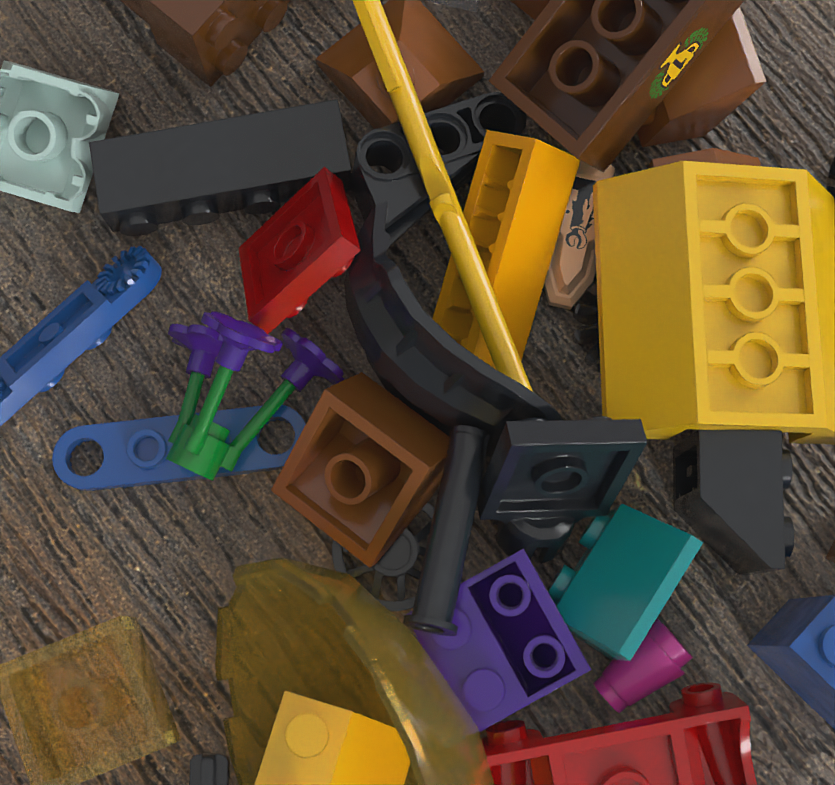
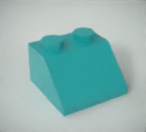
M621 503L613 508L608 515L594 516L578 541V543L587 548L574 570L564 564L554 577L547 591L572 635L609 659L631 661L703 542L687 532Z

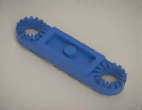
M133 246L130 247L128 252L123 250L121 251V259L114 256L111 259L114 264H106L103 267L105 271L98 274V279L92 284L88 280L85 281L0 357V426L37 393L45 392L55 386L62 378L66 367L85 350H91L103 343L110 335L112 326L154 289L160 280L162 268L145 247L138 246L136 248Z
M282 405L265 424H269L270 421L280 420L292 426L295 431V439L290 449L282 454H269L265 452L260 446L259 432L243 450L233 471L231 472L220 466L215 478L282 470L306 425L301 415L291 407ZM262 406L217 410L212 422L230 430L225 443L230 444ZM179 415L77 426L65 432L59 438L53 450V467L58 477L67 485L82 491L207 479L165 459L173 444L168 442V439L178 421ZM92 441L99 443L104 454L101 467L91 475H77L71 467L72 451L74 452L77 445L80 446L82 442Z

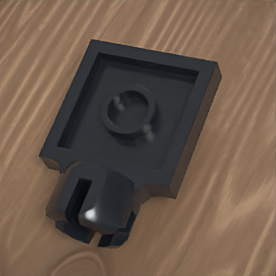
M597 416L586 420L547 421L543 418L531 417L520 421H506L481 482L477 507L480 520H492L493 525H499L495 534L496 542L508 557L524 549L531 560L536 548H542L538 556L540 564L548 562L562 552L578 521L587 517L607 515L648 443L641 419L613 420L609 417Z

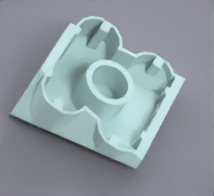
M4 60L0 69V191L70 212L80 213L93 175L89 142L105 139L119 93Z

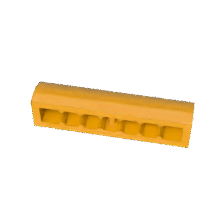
M487 130L463 214L522 361L580 160L536 138ZM451 255L432 319L458 344L496 370Z

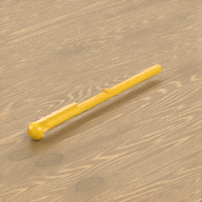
M352 0L429 195L430 207L443 231L497 371L519 382L533 392L381 1Z

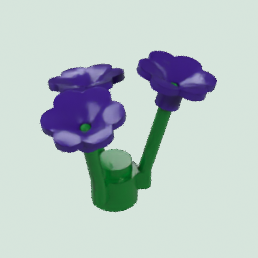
M217 311L203 313L201 322L209 327L197 324L189 326L170 324L168 335L173 337L172 342L181 347L188 348L191 353L186 367V373L190 374L178 421L168 439V442L173 444L165 459L211 481H214L220 466L232 472L243 450L294 390L301 392L314 376L322 377L333 385L344 380L342 377L344 373L340 367L327 358L324 352L312 341L305 337H300L290 328H285L281 333L284 340L280 341L266 334L264 330L255 325L236 320ZM284 344L291 351L294 361L281 375L284 381L230 444L225 443L230 430L212 421L233 372L241 371L249 351L261 350L267 353H274V351L279 352ZM216 361L220 366L199 415H197L195 411L204 379L211 378Z

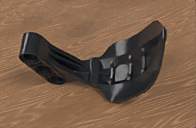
M501 92L486 93L424 113L437 147L447 153L446 155H441L454 191L458 190L468 181L473 180L486 134L485 129L522 136L527 121L526 113ZM400 121L374 129L365 134L358 143L350 180L352 194L365 221L357 235L361 251L355 255L353 262L347 269L344 285L346 308L357 339L366 353L367 361L384 388L448 436L451 427L457 425L472 426L487 431V434L492 435V442L487 453L489 457H492L506 421H520L531 417H539L547 421L566 420L550 403L519 382L495 370L458 344L422 309L404 281L400 268L387 257V252L398 239L426 213L432 210L429 204L430 198ZM370 166H383L391 170L392 173H378L371 169Z

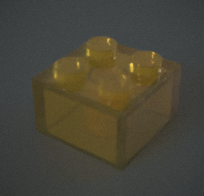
M118 616L0 664V699L30 785H76L181 741L136 617Z

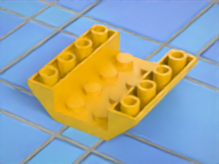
M679 161L596 181L593 185L602 416L613 420L641 419L647 439L667 440L687 429L776 430L788 432L789 443L835 445L834 197L804 169Z

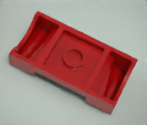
M707 682L682 688V698L669 704L670 713L545 738L536 729H526L525 722L522 720L498 722L486 728L487 737L477 740L474 744L482 785H757L750 748L751 716L749 705L734 693L722 692L719 683Z

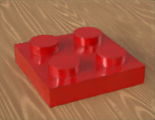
M325 166L238 248L248 320L264 330L266 334H269L286 318L296 316L304 308L309 297L331 277H337L344 273L353 262L355 255L361 251L343 181Z

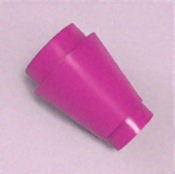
M657 618L631 661L613 659L602 672V676L593 684L611 707L620 714L628 706H632L683 676L685 672L681 668L693 657Z

